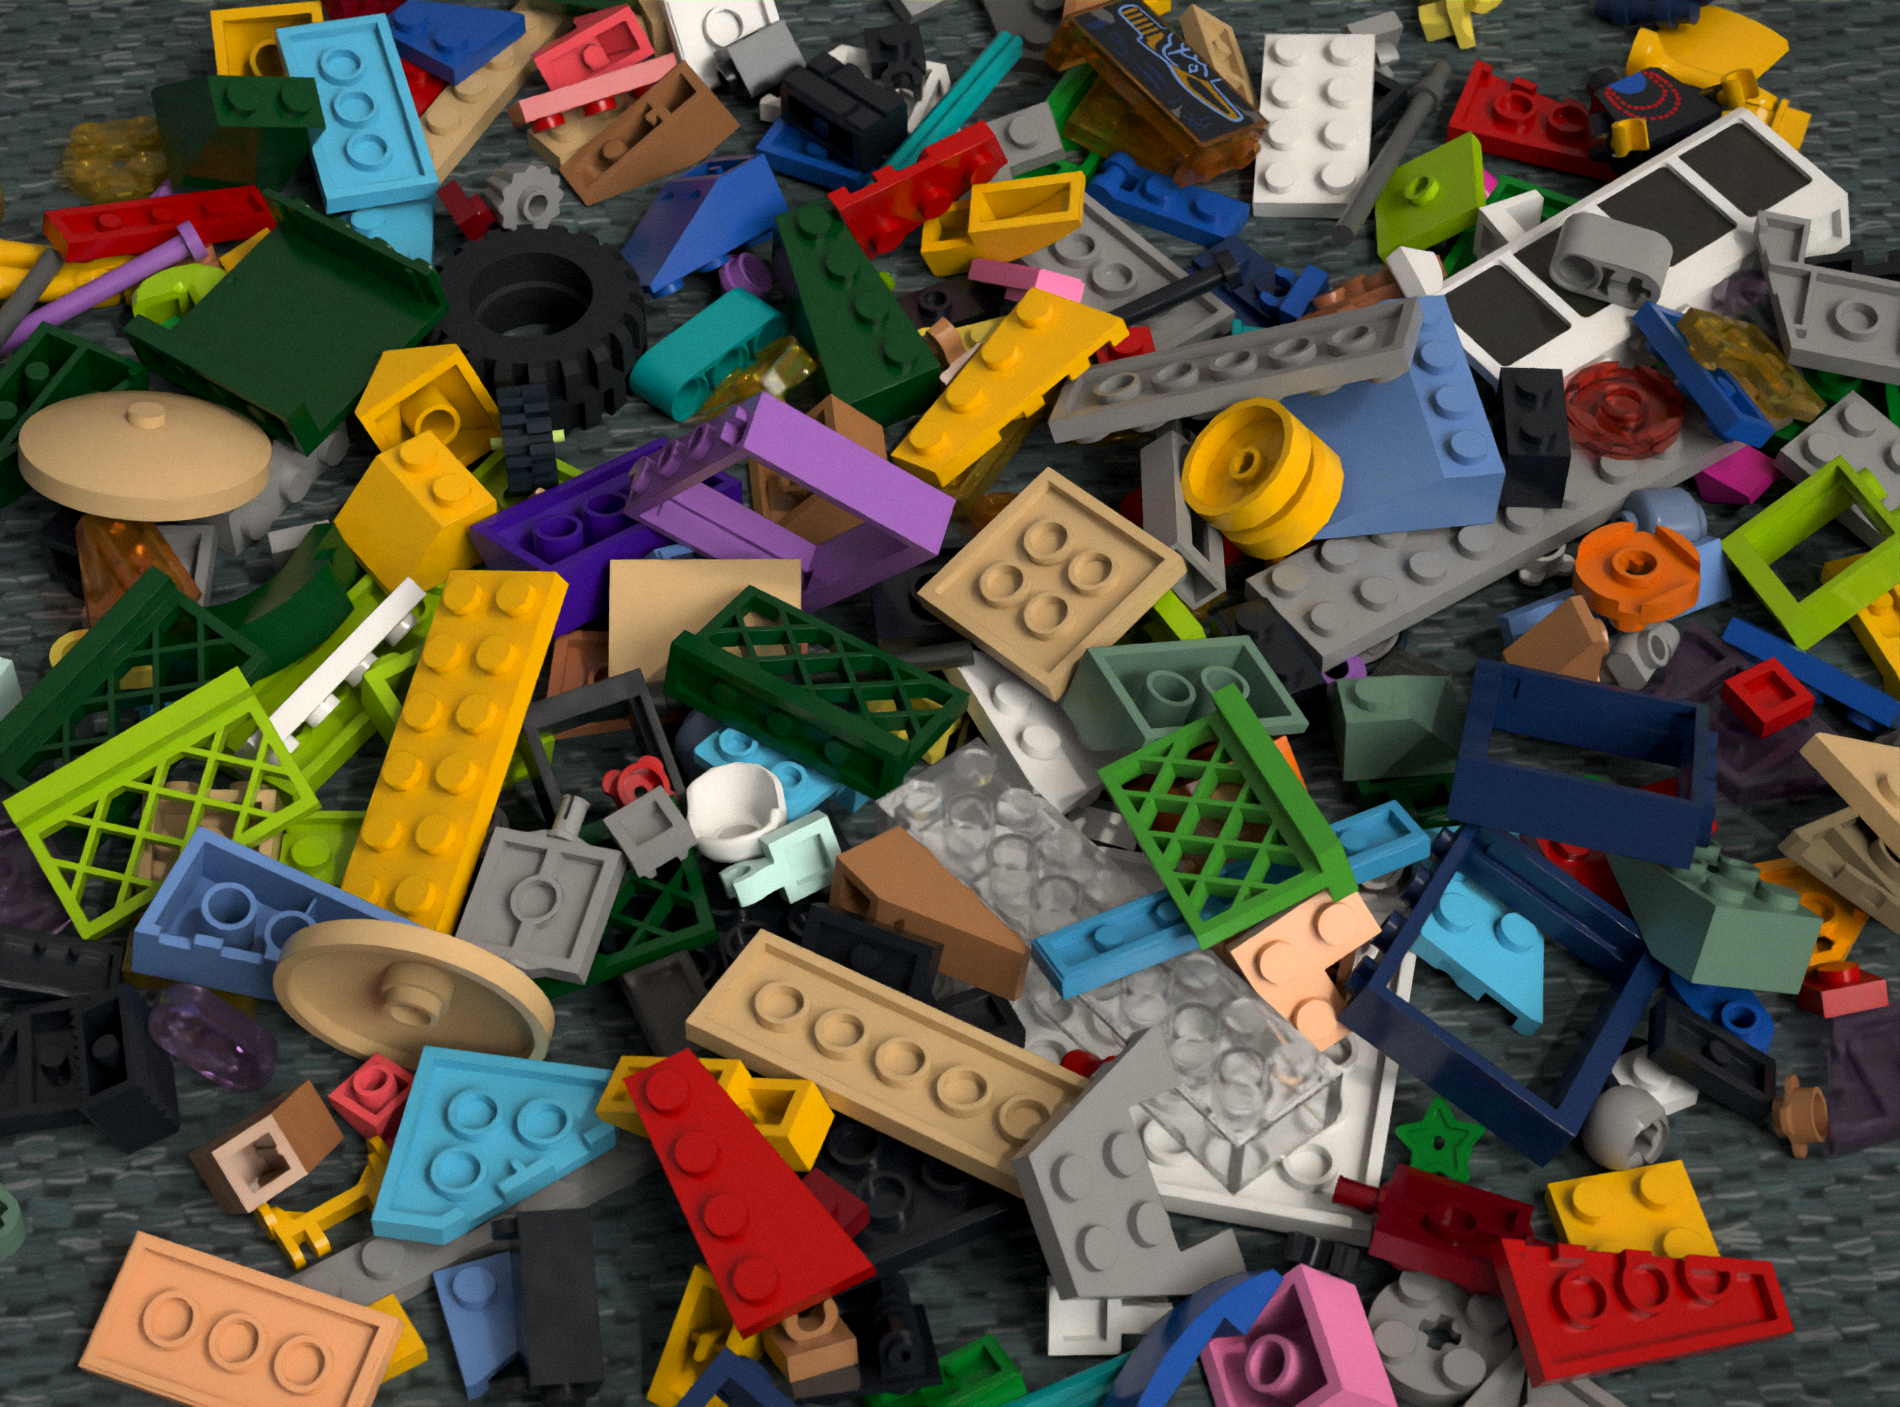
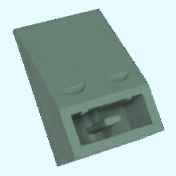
M1713 839L1710 840L1707 849L1695 847L1690 870L1604 852L1652 957L1690 983L1799 994L1824 919L1799 904L1801 895L1798 892L1779 884L1763 881L1759 878L1761 870L1758 867L1739 859L1725 857L1720 853L1722 845Z

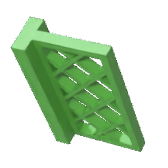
M1234 682L1210 694L1216 711L1097 770L1102 785L1202 951L1323 889L1327 891L1334 903L1359 891L1342 843ZM1213 738L1218 742L1210 762L1185 759L1188 752ZM1144 773L1157 775L1149 792L1125 790L1121 786ZM1176 777L1201 779L1192 797L1168 794ZM1219 781L1244 784L1235 802L1210 799ZM1158 812L1183 815L1174 833L1149 830ZM1201 817L1226 820L1218 838L1193 835ZM1244 822L1270 825L1262 843L1236 840ZM1183 853L1209 856L1200 875L1174 872ZM1227 858L1253 861L1244 880L1218 877ZM1271 863L1297 866L1301 870V873L1279 884L1263 883ZM1209 895L1235 898L1230 909L1203 922L1200 913Z

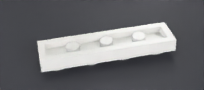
M407 577L269 718L290 754L300 744L291 734L304 721L315 729L341 702L332 692L344 680L353 688L362 681V674L378 659L372 651L383 640L394 647L417 624L419 619L411 611L427 593L410 577ZM258 729L234 756L255 761L263 736L261 730ZM271 749L267 764L279 766L280 762ZM234 768L246 780L251 777L252 772Z

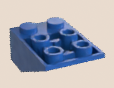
M765 154L709 158L665 182L621 251L623 260L628 261L638 274L639 284L643 287L644 295L651 294L652 299H658L672 294L684 286L682 277L696 269L699 273L714 270L730 260L728 254L730 250L741 244L745 248L752 247L773 237L774 217L789 211Z

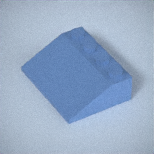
M1445 295L1418 297L1424 319L1410 371H1406L1398 378L1385 383L1374 384L1368 380L1344 384L1337 391L1327 395L1312 396L1305 392L1285 396L1279 401L1307 429H1310L1340 457L1344 472L1340 500L1329 521L1312 540L1494 523L1506 471ZM1400 299L1384 300V301H1381V302H1379V303H1377V304H1382V303H1386V302L1396 301V300H1400Z

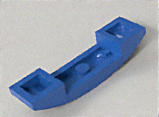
M1275 1269L1236 1272L1218 1279L1193 1293L1163 1317L1142 1340L1116 1378L1102 1407H1165L1210 1338L1246 1336L1284 1278Z

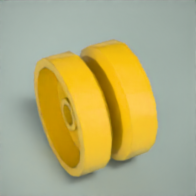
M1255 397L1230 406L1215 416L1201 431L1185 458L1180 482L1184 501L1215 529H1219L1230 542L1247 556L1269 560L1289 555L1305 545L1329 521L1341 497L1344 472L1340 457L1310 429H1307L1280 402L1275 399Z

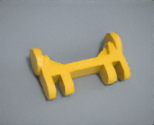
M376 1135L366 1141L369 1155H367L368 1164L356 1186L309 1212L283 1211L277 1206L270 1208L267 1202L253 1210L262 1230L269 1240L276 1241L295 1271L306 1266L305 1258L298 1245L306 1241L319 1259L332 1251L323 1231L366 1207L373 1214L391 1156L389 1149L379 1136Z

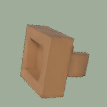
M831 1297L814 1305L812 1310L795 1314L762 1330L765 1351L789 1383L859 1363L856 1337L838 1316L837 1306Z

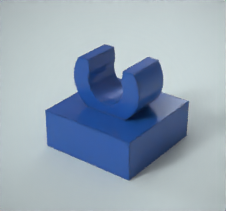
M1310 264L1307 265L1299 278L1290 269L1277 268L1275 271V284L1280 288L1286 289L1288 294L1283 297H1274L1270 293L1262 291L1259 296L1261 310L1268 316L1279 318V325L1296 322L1297 319L1315 309L1311 299L1329 291V274Z

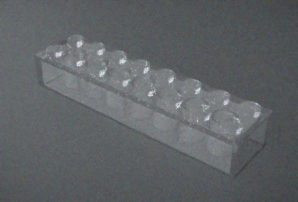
M979 737L875 801V836L900 825L920 845L927 847L934 854L937 861L963 886L973 890L981 903L1005 926L1016 931L1030 949L1031 940L1149 895L1144 888ZM1200 947L1064 1001L1034 962L1031 953L1023 994L1082 1051L1094 1053L1102 1060L1108 1056L1117 1057L1126 1047L1124 1041L1133 1032L1157 1024L1160 1025L1181 1085L1143 1101L1138 1105L1232 1195L1238 1193L1337 1121L1343 1071L1209 948L1203 951Z

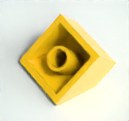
M429 429L377 455L333 522H335L354 559L384 593L389 596L407 577H410L426 592L445 582L450 570H468L484 562L470 538L469 526L497 514L498 511L496 499Z

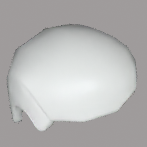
M732 762L710 768L693 780L687 788L686 821L698 842L694 847L699 850L700 854L715 862L739 863L765 856L759 838L787 824V811L782 783L778 776L760 764Z

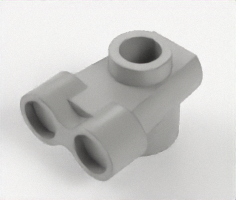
M1662 621L1648 623L1643 630L1638 632L1618 630L1617 634L1608 636L1609 651L1606 656H1602L1599 671L1600 682L1634 690L1642 689L1658 667L1665 666L1671 660L1680 642L1678 630L1672 624Z

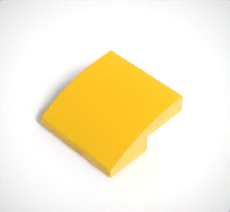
M1712 5L1700 7V18L1695 25L1680 24L1676 29L1660 28L1656 32L1660 36L1666 54L1679 62L1723 75L1741 68H1752L1756 80L1789 51L1788 41L1768 27L1744 15Z

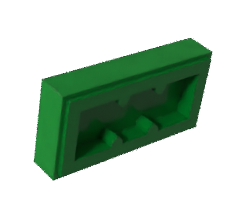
M990 1333L938 1358L943 1384L922 1387L920 1390L906 1395H894L886 1392L861 1396L864 1407H998L1027 1394L1021 1373L994 1335Z

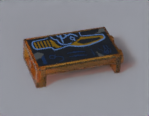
M1110 0L1065 15L1043 58L1057 72L1088 62L1183 155L1184 160L1173 178V182L1178 187L1184 188L1199 181L1207 183L1220 173L1232 168L1243 169L1256 158L1261 149L1259 140L1270 122L1143 0Z

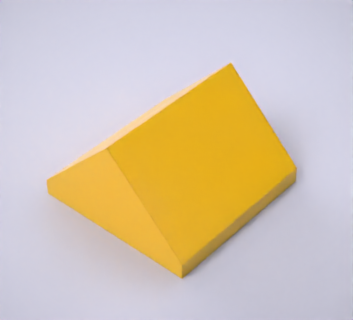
M456 343L384 351L354 412L381 453L430 429L466 467L491 450L490 438L502 437L498 407Z

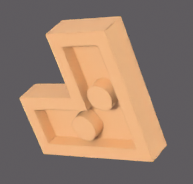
M1323 889L1266 918L1224 947L1295 1058L1304 1065L1353 1032L1336 1020L1346 1003L1325 972V969L1382 932L1358 892L1334 903L1327 891Z

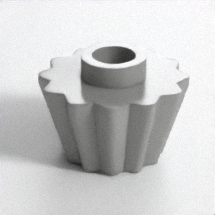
M505 163L502 168H495L493 176L487 179L488 187L484 191L488 199L487 206L497 219L499 225L508 231L516 230V225L533 224L534 229L548 228L551 219L560 214L558 203L564 196L563 191L558 188L560 183L558 175L552 174L550 168L545 164Z

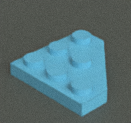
M424 1045L372 1214L371 1223L374 1236L446 1245L616 1147L621 1128L600 1120L595 1112L614 1070Z

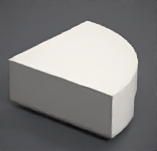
M1400 246L1386 258V264L1405 298L1435 296L1442 289L1443 274L1434 252Z

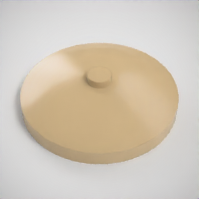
M131 390L99 392L72 397L56 402L36 412L24 423L19 433L18 466L22 476L32 488L52 501L66 507L114 519L164 522L190 520L221 514L238 508L257 497L267 486L271 474V442L260 426L245 415L226 406L181 394Z
M340 919L325 921L300 929L291 935L283 945L272 980L276 998L283 1009L309 1033L330 1046L365 1062L378 1052L412 1074H416L424 1045L543 1061L547 1054L555 1026V1015L549 999L528 976L507 961L462 939L427 928L392 921Z

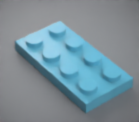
M381 13L277 28L276 46L285 76L315 78L326 129L309 151V157L326 214L438 197L436 191L439 190V180L386 14Z

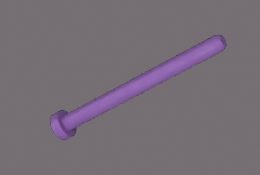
M190 220L176 226L180 233L178 236L26 315L1 348L0 356L24 344L42 321L58 326L190 255L193 256L196 262L209 256Z

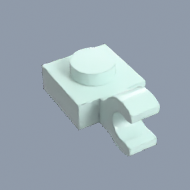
M816 810L760 837L759 841L765 857L736 863L719 873L727 896L730 899L736 897L741 907L756 903L776 890H779L781 898L792 904L832 884L835 859L837 855L841 854V850L828 816Z

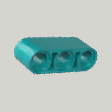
M734 288L646 351L632 369L629 381L631 391L676 421H685L778 352L789 334V318L744 288Z

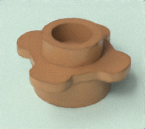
M1795 1074L1786 1075L1784 1079L1785 1095L1775 1097L1773 1101V1125L1780 1139L1789 1138L1794 1157L1805 1158L1807 1155V1144L1823 1143L1827 1138V1105L1823 1092L1819 1087L1800 1088L1798 1077Z

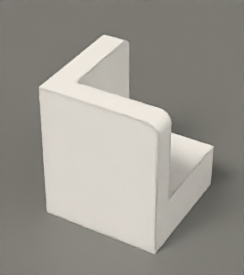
M1532 190L1479 208L1473 253L1479 260L1538 226L1541 220L1543 196L1537 190Z

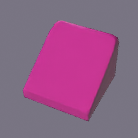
M1748 445L1702 470L1693 477L1702 500L1706 502L1752 505L1781 476L1782 472L1772 464L1774 459Z

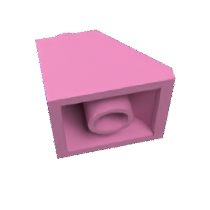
M1301 1263L1282 1276L1284 1278L1246 1336L1210 1338L1200 1353L1216 1407H1398L1356 1286Z

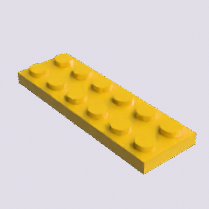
M450 570L340 887L341 890L425 928L453 936L569 586L557 572Z

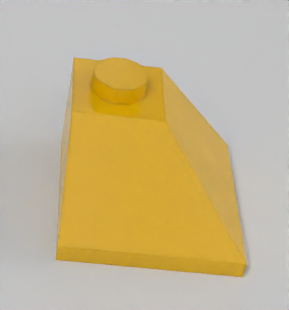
M321 1L210 11L218 75L286 77L276 46V29L325 22V10Z

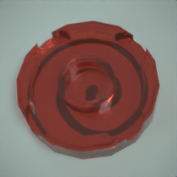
M1605 361L1583 368L1568 381L1565 389L1569 435L1575 443L1591 453L1614 460H1643L1663 453L1676 442L1684 417L1682 412L1684 406L1682 394L1669 378L1656 370L1636 363L1633 370L1618 368L1619 361Z

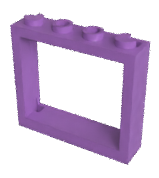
M762 390L738 405L732 404L724 413L712 420L700 422L694 430L677 440H669L663 448L649 456H641L628 474V478L633 480L623 514L707 559H801V610L812 614L938 556L956 499ZM749 457L861 519L864 523L816 546L703 484L702 481Z

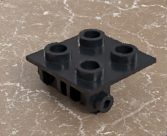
M896 1272L867 1284L865 1290L867 1311L838 1315L856 1337L859 1363L791 1383L795 1405L814 1403L830 1406L840 1404L852 1397L886 1392L894 1395H906L914 1393L922 1387L943 1384V1377L924 1303L912 1304L908 1283L901 1274Z

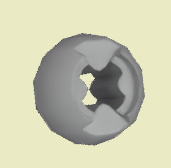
M1629 1084L1611 1087L1603 1094L1599 1093L1580 1128V1136L1585 1152L1600 1167L1613 1172L1643 1167L1645 1164L1651 1165L1663 1152L1669 1135L1668 1120L1664 1107L1648 1091Z

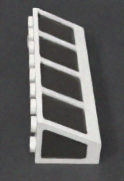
M1738 107L1444 280L1442 289L1436 295H1445L1492 434V417L1501 367L1562 369L1567 410L1571 399L1588 386L1603 382L1627 383L1661 362L1645 348L1644 341L1647 337L1632 319L1639 311L1638 309L1626 308L1565 290L1558 286L1551 278L1549 266L1563 223L1569 216L1581 212L1593 213L1649 229L1663 235L1670 242L1673 248V255L1660 298L1656 304L1685 314L1702 336L1769 295L1753 233L1758 210L1811 219L1805 257L1833 254L1850 244L1848 193L1749 109ZM1621 385L1600 386L1586 391L1576 399L1571 411Z

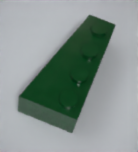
M822 197L776 215L774 217L771 260L790 319L794 320L799 336L798 345L803 360L808 363L814 382L813 391L817 404L832 394L882 425L883 429L928 411L937 400L941 364L827 197Z

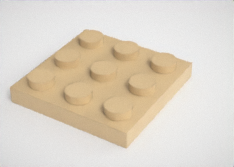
M1048 466L917 592V596L924 609L967 640L971 639V642L1053 702H1056L1069 689L1086 648L1106 647L1116 643L1188 571L1181 555Z

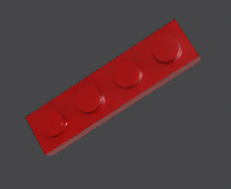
M255 185L44 211L42 232L66 263H88L99 258L142 255L178 236L180 233L176 226L187 220H190L203 244L232 240L246 241L266 227L271 231L277 224L261 192Z

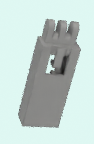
M1180 419L1167 421L1164 425L1157 428V439L1140 450L1143 530L1183 557L1188 572L1171 589L1194 611L1226 591L1223 535L1219 529L1211 526L1184 501L1180 481L1185 458L1197 436L1190 429H1183V422Z

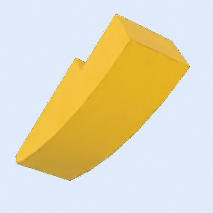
M1083 171L972 185L971 199L954 201L943 215L923 223L921 254L935 277L967 273L970 271L972 259L976 260L977 257L1007 263L1032 254L1061 240L1082 226L1086 177Z
M621 1056L595 1109L600 1120L650 1139L623 1079L668 1057ZM698 1058L793 1171L810 1173L835 1117L814 1081L805 1079L752 1078L739 1059Z

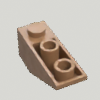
M900 825L836 856L829 898L830 905L942 943L944 948L937 972L1013 1002L1022 998L1031 949L1025 945L1023 939L1016 931L1005 926L981 903L973 890L963 886L937 861L934 854L927 847L920 845Z

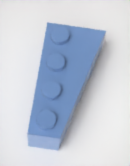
M198 826L133 932L131 971L279 1002L273 990L272 980L274 971L286 940L300 929L313 924L340 919H373L418 927L423 926L213 831Z

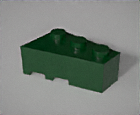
M42 321L0 371V508L3 509L34 489L26 482L18 466L19 433L24 423L32 415L56 402L81 395L110 391H149L148 366Z

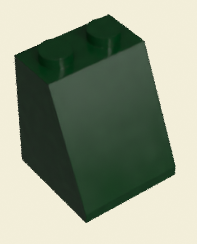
M204 75L154 87L151 91L173 193H193L255 185L260 192L265 188H269L280 193L326 129L314 77Z

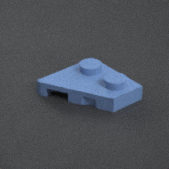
M510 1251L432 1272L434 1286L468 1401L479 1398L489 1390L488 1381L518 1357Z

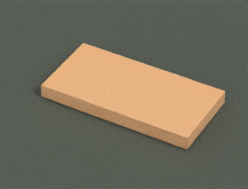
M137 1231L78 1367L93 1375L186 1407H371L405 1324L397 1317Z

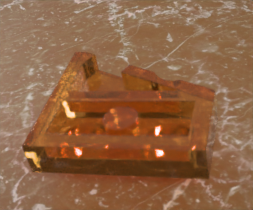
M89 513L80 518L75 527L89 630L152 565L170 576L177 589L195 602H198L202 596L201 591L154 522L114 519Z

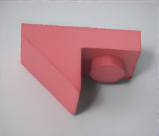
M626 3L572 19L577 27L575 30L530 55L550 91L632 66L655 52L632 9Z

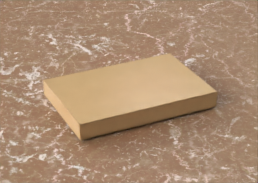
M801 559L610 560L608 678L640 668L646 683L665 680L671 642L684 630L696 635L749 584L801 610ZM750 611L743 618L746 627L775 625L773 621L753 611ZM799 643L798 647L801 652V643ZM783 644L753 646L757 657L786 655ZM738 646L720 647L738 657H742Z

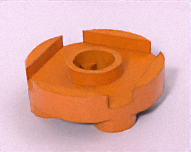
M1635 522L1612 523L1592 531L1582 539L1578 546L1577 558L1573 563L1572 588L1577 595L1583 596L1591 610L1610 618L1611 625L1623 632H1638L1643 630L1648 623L1662 622L1682 614L1687 609L1695 606L1698 601L1701 562L1700 555L1695 546L1678 532L1656 525L1655 534L1645 531H1634ZM1628 570L1629 572H1632V573H1635V574H1645V575H1633V574L1627 573V572H1625V571Z

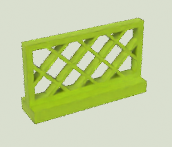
M238 666L2 802L12 821L23 834L82 939L92 941L100 939L146 912L166 879L164 878L158 882L137 877L146 844L150 843L180 850L179 858L196 829L201 825L205 809L239 816L231 840L253 849L323 808ZM253 718L263 734L256 760L222 754L228 732ZM212 742L210 751L200 749L206 744ZM271 749L282 767L267 764ZM184 757L206 762L197 795L164 788L170 765ZM218 765L252 772L242 805L209 798ZM154 775L152 785L141 783ZM263 775L290 780L301 799L277 813L254 808ZM125 791L148 796L138 829L105 822L112 799ZM160 799L193 806L184 839L150 832ZM96 809L93 819L82 817ZM250 819L261 821L248 829ZM67 825L89 830L79 864L53 858L43 839ZM101 833L135 840L125 874L91 867ZM61 871L76 874L72 888H70ZM88 877L121 884L115 907L90 922L80 905ZM133 887L144 890L130 898Z

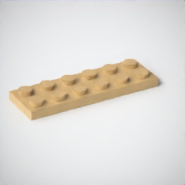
M762 928L685 1021L687 1040L727 1059H739L746 1068L767 1078L813 1080L830 1108L1023 1200L1024 1198L1010 1160L1064 1104L1074 1102L1091 1084L1088 1078Z

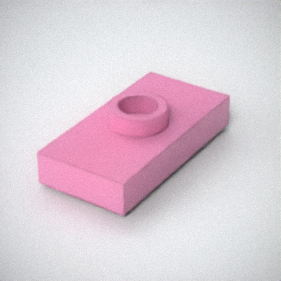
M978 257L976 260L972 259L968 275L970 280L1006 289L1004 299L1018 303L1031 287L1080 303L1085 283H1081L1082 280L1048 270Z

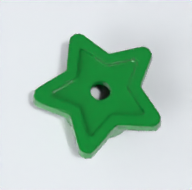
M1440 1096L1433 1099L1422 1121L1399 1125L1395 1130V1134L1412 1151L1411 1167L1432 1174H1443L1458 1182L1467 1183L1470 1178L1468 1162L1472 1155L1473 1145L1484 1134V1127L1476 1123L1457 1121L1446 1099ZM1438 1137H1442L1445 1141V1145L1441 1150L1434 1148V1141Z

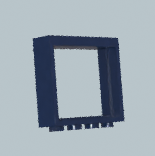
M1478 657L1445 818L1690 870L1695 847L1707 849L1711 840L1712 825L1716 813V808H1713L1717 789V782L1714 781L1718 763V756L1715 755L1719 732L1708 730L1709 705ZM1497 729L1675 767L1674 797L1487 757L1491 730Z
M1463 822L1453 833L1444 826L1430 844V857L1428 858L1433 861V864L1429 870L1421 865L1406 883L1397 898L1407 905L1404 911L1400 914L1393 910L1381 924L1382 932L1371 939L1370 944L1379 949L1375 958L1372 959L1365 955L1342 986V989L1349 993L1351 997L1336 1020L1543 1168L1576 1137L1667 966L1651 956L1637 923L1509 831ZM1457 869L1613 981L1547 1102L1386 987Z

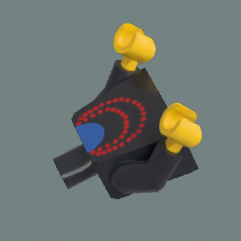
M1607 67L1596 71L1586 85V92L1592 98L1589 117L1584 124L1587 155L1596 163L1606 161L1618 177L1623 176L1720 119L1722 112L1733 111L1738 107H1743L1746 99L1757 98L1760 92L1754 70L1752 68H1741L1731 71L1721 77V84L1705 89L1682 83L1657 67L1646 68L1623 79Z

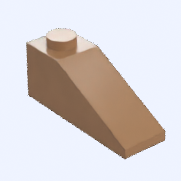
M683 60L558 170L582 201L589 206L700 162L741 125L691 66Z

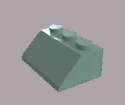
M1249 635L1086 648L1061 705L1090 751L1140 749L1216 711L1210 694L1233 682L1270 736L1305 733L1309 725L1308 720ZM1213 738L1207 742H1215L1216 739Z

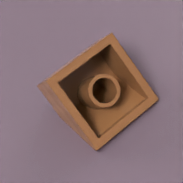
M828 395L805 414L887 460L883 426L836 396ZM748 460L754 512L817 546L864 523L861 519L755 460Z

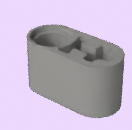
M1576 213L1569 216L1563 223L1549 266V273L1553 281L1565 290L1639 310L1646 301L1655 304L1658 302L1672 259L1673 248L1670 242L1658 232L1593 213Z

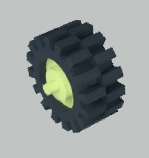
M545 382L496 388L502 437L490 438L492 451L504 450L510 498L531 495L539 487L548 490L559 485L554 443L565 442L563 429L552 431Z

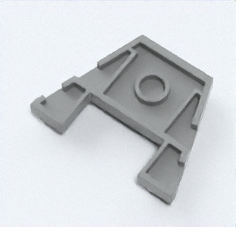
M1758 210L1753 233L1787 364L1900 386V282L1805 264L1804 258L1811 219Z
M1159 1024L1133 1032L1124 1041L1126 1047L1113 1061L1105 1062L1089 1078L1091 1084L1072 1103L1064 1104L1010 1160L1060 1301L1135 1299L1167 1296V1298L1189 1297L1199 1289L1218 1279L1236 1272L1247 1271L1232 1228L1214 1231L1178 1248L1170 1226L1169 1216L1164 1209L1145 1156L1143 1144L1139 1139L1131 1117L1130 1107L1181 1085Z

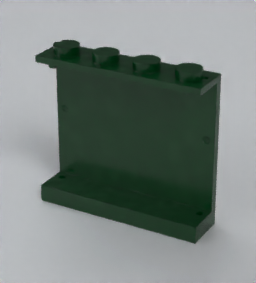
M265 188L261 194L277 225L171 330L139 313L122 330L141 364L148 366V371L197 398L226 406L245 415L260 426L267 436L308 457L358 406L383 352L414 348L451 309L440 287L441 276L424 259L415 258L412 260L396 252L385 240L379 237L370 239L354 231L343 219L336 216L330 219L314 211L299 197L293 196L288 198L269 188Z

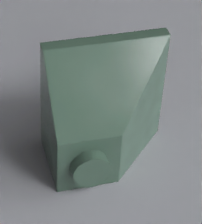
M1370 676L1335 680L1328 684L1326 707L1343 781L1454 773L1463 722L1451 676Z

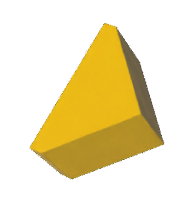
M701 1263L694 1266L646 1400L660 1407H675L725 1346L737 1356H747L758 1362L765 1351L762 1331L744 1340L742 1339L708 1266ZM715 1395L705 1407H728V1405Z

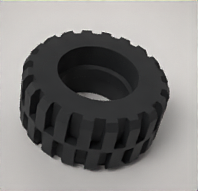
M533 224L516 225V230L502 233L499 228L486 232L483 240L476 243L471 239L457 247L454 251L455 257L446 256L435 268L441 276L440 287L451 310L422 339V346L456 343L497 407L496 388L545 382L552 431L563 429L564 437L570 435L571 428L581 425L584 430L600 424L602 421L601 414L607 412L611 416L614 415L627 403L626 395L633 396L634 392L631 391L629 385L630 375L638 359L648 351L643 287L639 284V276L633 266L625 259L623 260V255L607 242L600 246L599 240L594 235L581 230L577 234L569 233L565 226L549 224L548 229H534ZM531 324H552L566 327V329L560 332L535 338H518L502 335V333L511 329Z

